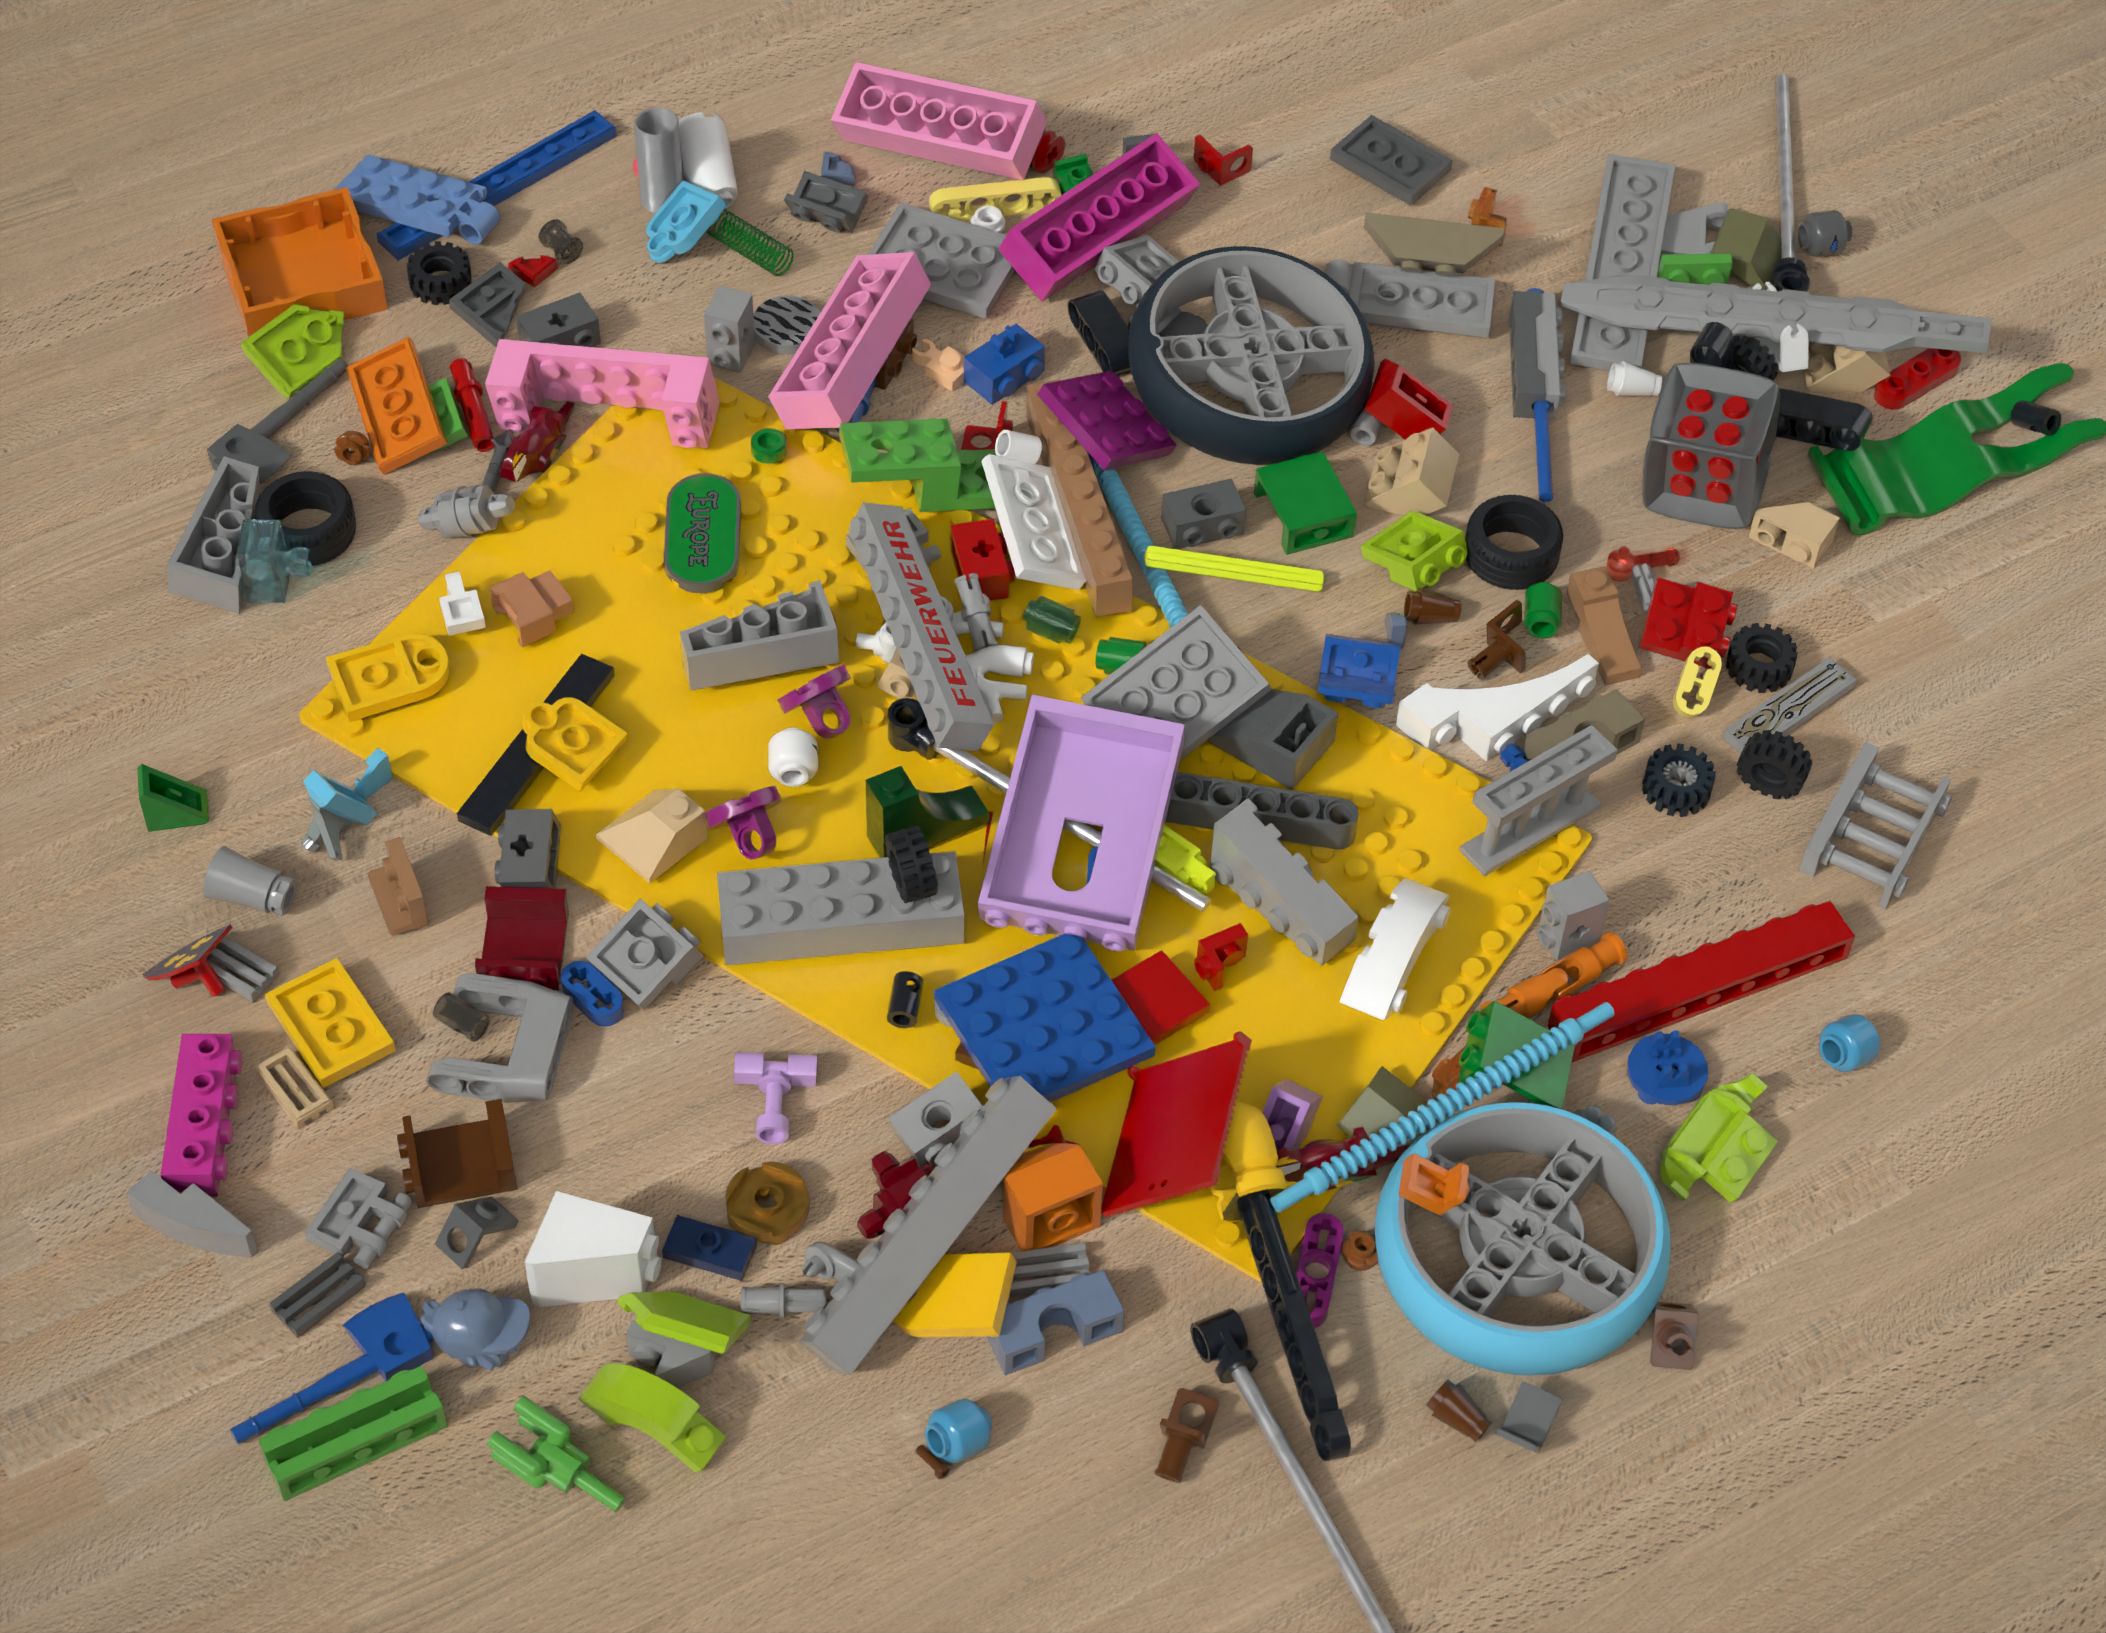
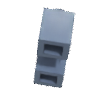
M1104 1270L1093 1274L1082 1273L1063 1285L1054 1288L1044 1287L1035 1291L1030 1297L1013 1303L1008 1301L1000 1335L986 1337L1006 1376L1044 1361L1045 1339L1042 1331L1052 1325L1068 1326L1078 1334L1083 1346H1087L1122 1333L1124 1310Z

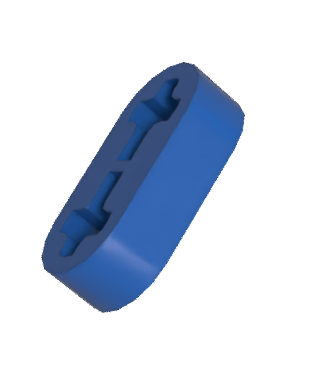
M574 961L562 970L563 993L573 998V1004L591 1022L598 1026L606 1027L620 1021L624 1014L622 995L593 965L585 961ZM575 978H577L580 981L586 979L588 989L580 982H575L573 984L572 980ZM597 998L606 1006L612 1003V1008L608 1010L603 1006L598 1009Z

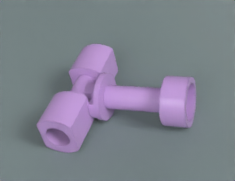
M735 1052L734 1084L758 1085L761 1092L766 1094L765 1114L760 1115L756 1120V1138L766 1144H780L788 1139L789 1119L782 1115V1095L788 1093L791 1086L816 1087L817 1055L788 1054V1062L764 1061V1053Z

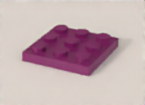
M1111 371L1043 384L1037 393L1040 399L1103 470L1171 455L1177 446L1168 435L1166 428L1155 421L1146 411L1145 405L1136 399L1124 386L1122 379Z

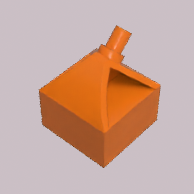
M1045 1144L1027 1149L1004 1176L1003 1221L1020 1251L1055 1247L1100 1227L1103 1183L1080 1144Z

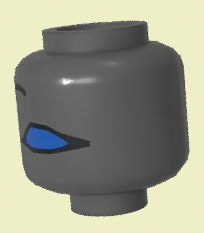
M1837 210L1812 212L1799 225L1798 238L1800 246L1803 250L1806 249L1813 257L1840 254L1844 251L1847 241L1852 239L1851 223L1848 220L1845 221L1842 213Z

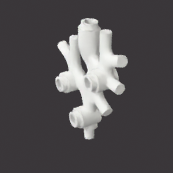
M983 594L985 604H989V598ZM941 597L956 635L970 633L968 623L962 619V611L953 613L951 603L946 598ZM990 621L994 636L1002 638L1004 623ZM887 622L876 632V635L857 634L856 648L874 650V655L880 656L887 663L890 662L897 647L894 644ZM993 645L965 655L994 723H998L1004 718L999 703L1001 698L1026 700L1027 685L987 680L984 678V674L993 672L1022 678L1024 674L1031 675L1034 652H1027L1025 647Z

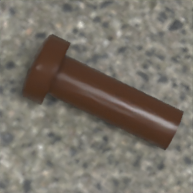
M923 1444L917 1447L915 1453L935 1471V1476L938 1479H943L949 1474L951 1466L948 1463H942Z

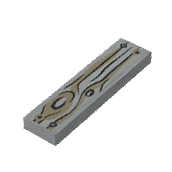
M1829 657L1725 729L1723 739L1741 754L1750 736L1752 737L1756 732L1762 734L1763 730H1770L1771 734H1774L1775 731H1779L1785 737L1855 687L1857 679Z

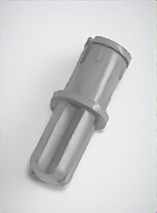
M780 1283V1287L770 1288L742 1287L741 1312L746 1314H780V1318H785V1313L816 1312L819 1309L824 1310L826 1308V1291L824 1289H785V1283Z

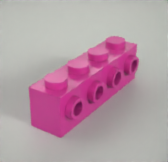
M181 1034L160 1173L161 1178L180 1194L194 1183L207 1195L218 1196L220 1180H226L228 1159L224 1155L225 1145L232 1143L233 1125L232 1120L229 1119L230 1109H236L238 1101V1091L236 1084H234L235 1074H241L242 1052L235 1049L231 1034Z

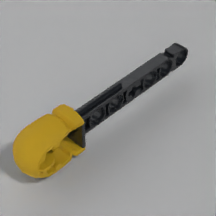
M1235 1102L1236 1106L1233 1107L1235 1113L1231 1114L1233 1120H1230L1231 1127L1228 1128L1229 1134L1226 1135L1228 1141L1224 1142L1226 1148L1223 1149L1224 1155L1221 1156L1222 1162L1219 1163L1221 1171L1216 1186L1210 1187L1212 1194L1219 1197L1216 1206L1221 1221H1242L1305 1416L1311 1424L1309 1429L1320 1458L1325 1462L1346 1458L1349 1456L1351 1448L1348 1428L1342 1410L1338 1409L1337 1395L1275 1209L1270 1200L1287 1187L1283 1171L1275 1167L1278 1155L1274 1138L1266 1117L1259 1109L1245 1102Z

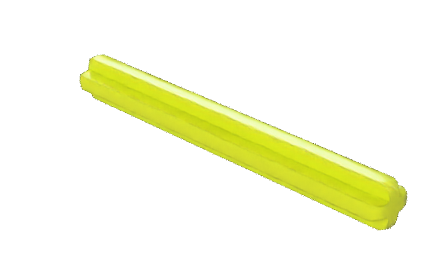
M1153 545L1147 547L1144 556L1145 566L1149 568L1312 592H1320L1324 584L1323 572L1308 568Z

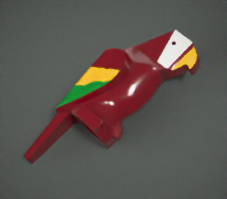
M567 401L558 412L548 407H533L529 427L512 441L501 466L502 478L518 482L529 474L536 472L544 473L550 467L567 436L562 433L575 407L573 402Z
M1358 1127L1353 1129V1135L1339 1141L1316 1140L1308 1143L1303 1148L1288 1151L1285 1147L1277 1150L1278 1160L1275 1167L1283 1171L1287 1182H1299L1304 1179V1173L1314 1167L1321 1169L1322 1162L1330 1164L1332 1156L1340 1158L1341 1151L1346 1150L1350 1152L1351 1145L1355 1144L1360 1147L1361 1139L1370 1140L1364 1127ZM1410 1145L1399 1146L1394 1151L1387 1149V1154L1384 1157L1377 1154L1376 1162L1367 1160L1366 1168L1358 1166L1357 1173L1352 1174L1348 1172V1177L1344 1180L1338 1177V1184L1331 1185L1329 1183L1328 1190L1376 1176L1377 1172L1375 1169L1397 1162L1401 1154Z

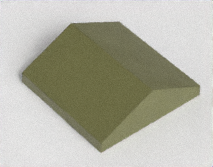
M1730 208L1726 212L1710 254L1731 253L1733 262L1731 272L1752 287L1759 283L1762 286L1761 290H1767L1765 283L1772 282V267L1782 256L1781 238L1767 217Z
M1381 1066L1337 1126L1349 1136L1353 1135V1129L1358 1127H1364L1368 1137L1372 1133L1379 1135L1380 1128L1385 1127L1389 1130L1390 1122L1399 1124V1117L1405 1116L1408 1118V1113L1412 1110L1418 1113V1106L1425 1105L1427 1107V1101ZM1416 1132V1137L1412 1140L1406 1137V1144L1399 1145L1396 1143L1397 1147L1411 1145L1422 1134ZM1396 1162L1388 1164L1387 1166L1392 1169Z

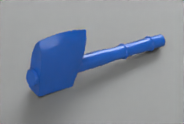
M404 1292L367 1307L343 1324L364 1355L327 1374L311 1386L296 1394L293 1393L292 1396L253 1417L249 1416V1419L232 1427L230 1431L236 1443L240 1444L256 1434L260 1435V1432L299 1411L303 1412V1409L346 1389L375 1372H378L385 1381H388L400 1371L413 1370L434 1359L429 1344L434 1341L431 1332L424 1328V1324L419 1323Z

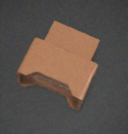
M551 570L530 580L524 572H521L489 587L493 609L497 614L507 615L519 631L518 643L521 647H525L556 632L555 621L574 613L572 598Z

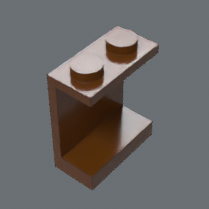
M502 1099L485 1101L488 1115L487 1120L414 1133L411 1116L402 1117L405 1133L397 1134L398 1147L401 1159L409 1158L410 1168L402 1169L406 1194L415 1193L418 1208L518 1190Z

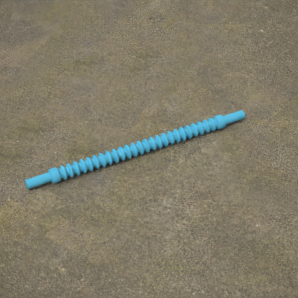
M1088 453L1098 484L1101 486L1100 488L1104 492V496L1109 506H1111V510L1116 520H1118V524L1122 528L1121 530L1125 534L1133 554L1136 556L1140 569L1143 570L1147 583L1150 584L1155 598L1158 599V605L1161 606V610L1165 614L1166 620L1169 621L1168 624L1171 628L1188 615L1187 609L1183 605L1182 599L1179 598V593L1176 591L1175 585L1172 584L1167 570L1145 566L1144 556L1146 549L1150 545L1154 546V544L1150 540L1149 534L1146 533L1147 530L1143 526L1142 520L1139 519V514L1136 512L1135 506L1132 505V500L1129 498L1128 492L1125 491V486L1118 477L1115 468L1103 470Z
M1604 1002L1577 1019L1568 1018L1559 1024L1558 1028H1551L1550 1034L1542 1033L1540 1039H1532L1531 1045L1524 1044L1522 1051L1516 1049L1513 1051L1512 1056L1505 1055L1503 1062L1500 1060L1495 1061L1493 1064L1494 1068L1486 1066L1484 1073L1481 1071L1475 1073V1079L1467 1077L1465 1084L1461 1082L1456 1084V1090L1449 1088L1446 1091V1095H1437V1101L1433 1099L1428 1100L1427 1107L1419 1105L1418 1113L1413 1110L1409 1111L1408 1118L1405 1116L1399 1117V1124L1390 1122L1389 1130L1383 1127L1380 1128L1379 1135L1376 1133L1370 1134V1141L1361 1139L1360 1147L1355 1144L1351 1145L1350 1152L1346 1150L1341 1151L1340 1158L1332 1156L1330 1164L1322 1162L1321 1169L1314 1167L1304 1173V1179L1270 1199L1273 1208L1280 1213L1312 1193L1314 1195L1322 1194L1328 1190L1329 1183L1331 1185L1338 1184V1177L1343 1180L1347 1179L1348 1172L1352 1174L1357 1173L1358 1166L1366 1168L1367 1160L1376 1162L1377 1154L1381 1157L1386 1156L1387 1149L1390 1151L1396 1150V1143L1405 1145L1406 1137L1410 1140L1415 1139L1416 1132L1423 1134L1426 1127L1434 1128L1435 1121L1439 1123L1444 1122L1445 1115L1452 1117L1454 1109L1459 1112L1462 1111L1464 1104L1467 1106L1473 1104V1098L1481 1100L1483 1093L1486 1095L1492 1093V1087L1500 1089L1502 1082L1506 1084L1511 1082V1076L1518 1078L1521 1075V1071L1529 1072L1530 1065L1537 1067L1540 1063L1539 1060L1545 1062L1548 1060L1549 1055L1556 1056L1558 1049L1563 1051L1567 1049L1568 1045H1575L1583 1039L1584 1033L1614 1016L1612 1006L1608 1002Z

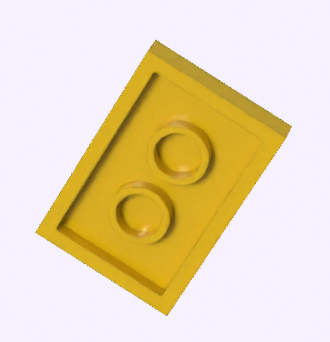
M338 958L264 994L268 1006L322 1088L396 1051L394 1041Z

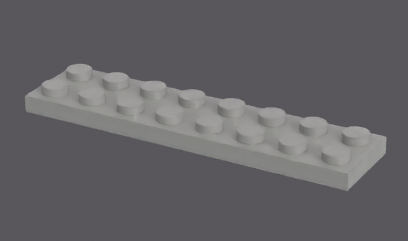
M1608 154L1585 280L1622 275L1657 277L1676 164ZM1579 313L1570 364L1610 371L1613 363L1621 364L1622 361L1641 368L1648 329L1618 327Z

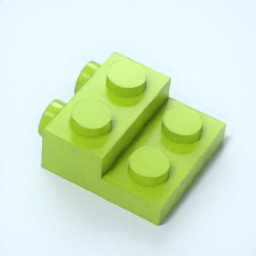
M1413 510L1360 546L1364 559L1388 568L1392 582L1414 591L1427 585H1435L1442 573L1452 567H1460L1468 555L1463 530Z

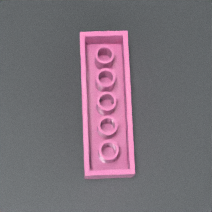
M855 62L831 118L832 123L844 141L1024 180L1048 122L1038 102L1035 100Z
M915 252L857 255L768 396L786 429L840 428V423H848L850 421V418L931 286Z

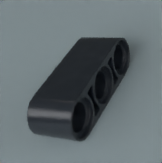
M1099 290L1069 300L1068 313L1071 322L1103 372L1111 371L1116 375L1131 370L1128 358L1129 328L1103 290Z

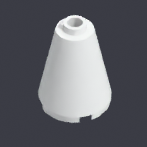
M703 112L681 118L679 120L683 177L687 182L720 196L727 204L725 208L730 207L738 195L727 128L723 118L717 113H712L713 117H704Z

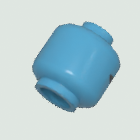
M1857 1014L1847 1015L1829 1023L1821 1031L1819 1038L1821 1057L1827 1064L1841 1072L1854 1071L1871 1063L1880 1051V1037L1877 1029L1872 1022L1864 1016Z
M969 1399L956 1400L936 1409L930 1415L928 1426L925 1429L927 1445L935 1456L950 1463L961 1462L985 1450L990 1441L992 1421L988 1412L984 1408L979 1407L975 1402Z

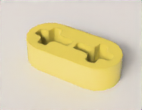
M1710 647L1697 648L1685 661L1673 696L1674 709L1683 717L1694 718L1699 716L1710 703L1722 665L1720 655ZM1705 656L1708 658L1707 664L1712 666L1713 669H1708L1703 674L1702 679H1698L1696 676L1699 666L1694 663V660L1699 661ZM1694 685L1698 687L1696 700L1700 701L1701 704H1695L1692 709L1686 707L1687 701L1682 698V695L1687 696Z

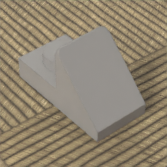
M632 1320L626 1334L629 1356L647 1366L657 1364L655 1376L676 1388H680L713 1373L715 1368L714 1351L645 1331L636 1321Z

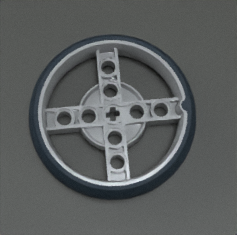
M1230 246L1203 251L1187 257L1167 269L1151 284L1139 302L1130 324L1128 358L1136 388L1143 402L1155 418L1174 436L1203 453L1223 460L1242 464L1268 465L1317 453L1337 440L1352 426L1364 408L1371 391L1374 374V351L1370 332L1358 307L1345 290L1327 274L1299 258L1279 251L1260 247ZM1213 296L1218 315L1209 323L1203 334L1166 337L1157 335V328L1160 322L1171 312L1194 300ZM1257 298L1285 306L1303 316L1314 326L1294 328L1280 315L1260 308ZM1344 372V387L1337 396L1316 409L1291 415L1286 393L1292 388L1300 375ZM1208 381L1222 394L1243 402L1246 414L1218 406L1201 397L1184 383Z

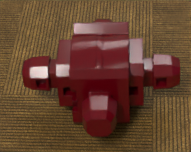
M886 1151L872 1158V1171L877 1177V1185L880 1189L873 1196V1208L861 1215L857 1221V1227L864 1238L873 1239L885 1233L886 1230L883 1229L885 1221L895 1210L899 1208L903 1210L912 1198L909 1192L913 1185L925 1175L928 1177L932 1173L933 1169L930 1165L925 1164L918 1167L915 1158L900 1164L891 1153Z

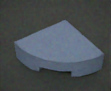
M824 152L821 176L845 185L855 186L854 168L841 160L839 155Z
M1387 613L1385 625L1388 643L1401 644L1400 649H1402L1407 632L1406 618L1400 615V613Z

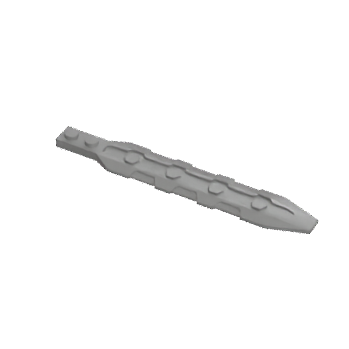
M1622 275L1565 283L1561 298L1562 307L1618 327L1648 330L1665 328L1701 332L1707 323L1719 322L1727 326L1733 335L1773 339L1774 342H1780V336L1785 327L1790 325L1793 329L1791 335H1795L1798 332L1796 325L1800 324L1808 333V343L1844 346L1846 349L1872 352H1888L1915 346L1987 353L1992 318L1917 311L1890 299L1858 296L1841 298L1810 295L1806 291L1783 289L1778 292L1739 288L1737 285L1722 283L1705 285L1673 282L1667 278L1638 275Z

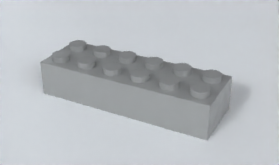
M956 851L930 853L933 859V867L936 871L935 877L938 883V893L909 903H904L900 893L897 891L896 883L892 877V870L889 867L888 857L717 872L725 965L964 943V909Z

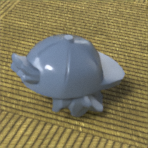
M479 1288L456 1291L445 1298L440 1304L432 1299L429 1302L424 1301L423 1311L425 1314L421 1316L424 1328L433 1334L437 1345L445 1353L449 1354L452 1359H459L468 1367L476 1368L479 1365L490 1371L495 1366L501 1367L503 1362L507 1361L508 1354L518 1353V1347L524 1341L530 1326L529 1307L522 1300L496 1297L492 1293Z

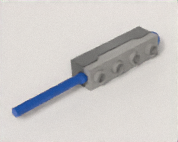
M1531 288L1527 291H1513L1509 313L1513 417L1534 418L1539 500L1541 502H1550L1553 499L1549 419H1556L1558 405H1564L1566 396V385L1559 382V379H1563L1564 358H1558V354L1562 353L1563 333L1557 332V329L1561 327L1562 308L1556 307L1555 293H1547L1539 288Z

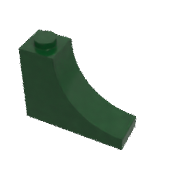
M902 766L865 780L867 837L880 858L888 857L886 854L885 835L898 830L919 826L929 847L989 822V812L972 785L949 792L932 793L921 791L914 787Z

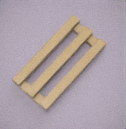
M290 1046L254 1066L257 1076L298 1130L306 1126L305 1121L311 1118L314 1121L320 1118L319 1112L325 1110L328 1113L334 1109L330 1097ZM288 1061L317 1099L316 1102L311 1103L281 1062ZM272 1068L301 1105L302 1110L299 1111L270 1074L269 1069Z

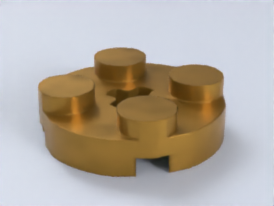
M762 1162V1167L749 1170L748 1166L740 1170L731 1179L726 1189L725 1198L728 1223L738 1233L755 1237L758 1242H768L772 1245L785 1243L790 1235L802 1227L809 1213L808 1190L804 1185L803 1178L795 1169L782 1163ZM769 1195L775 1197L776 1205L771 1208H762L760 1203L757 1202L759 1198L766 1200Z

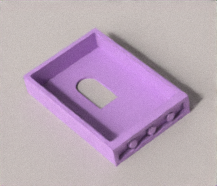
M1032 695L978 901L979 920H984L987 924L998 928H1004L1008 925L1024 928L1026 932L1039 936L1046 935L1047 933L1059 936L1064 933L1083 937L1085 942L1102 944L1103 947L1112 951H1123L1125 949L1135 951L1184 745L1185 724ZM1065 819L1103 826L1090 881L1084 888L1078 891H1065L1059 888L1052 878V870Z

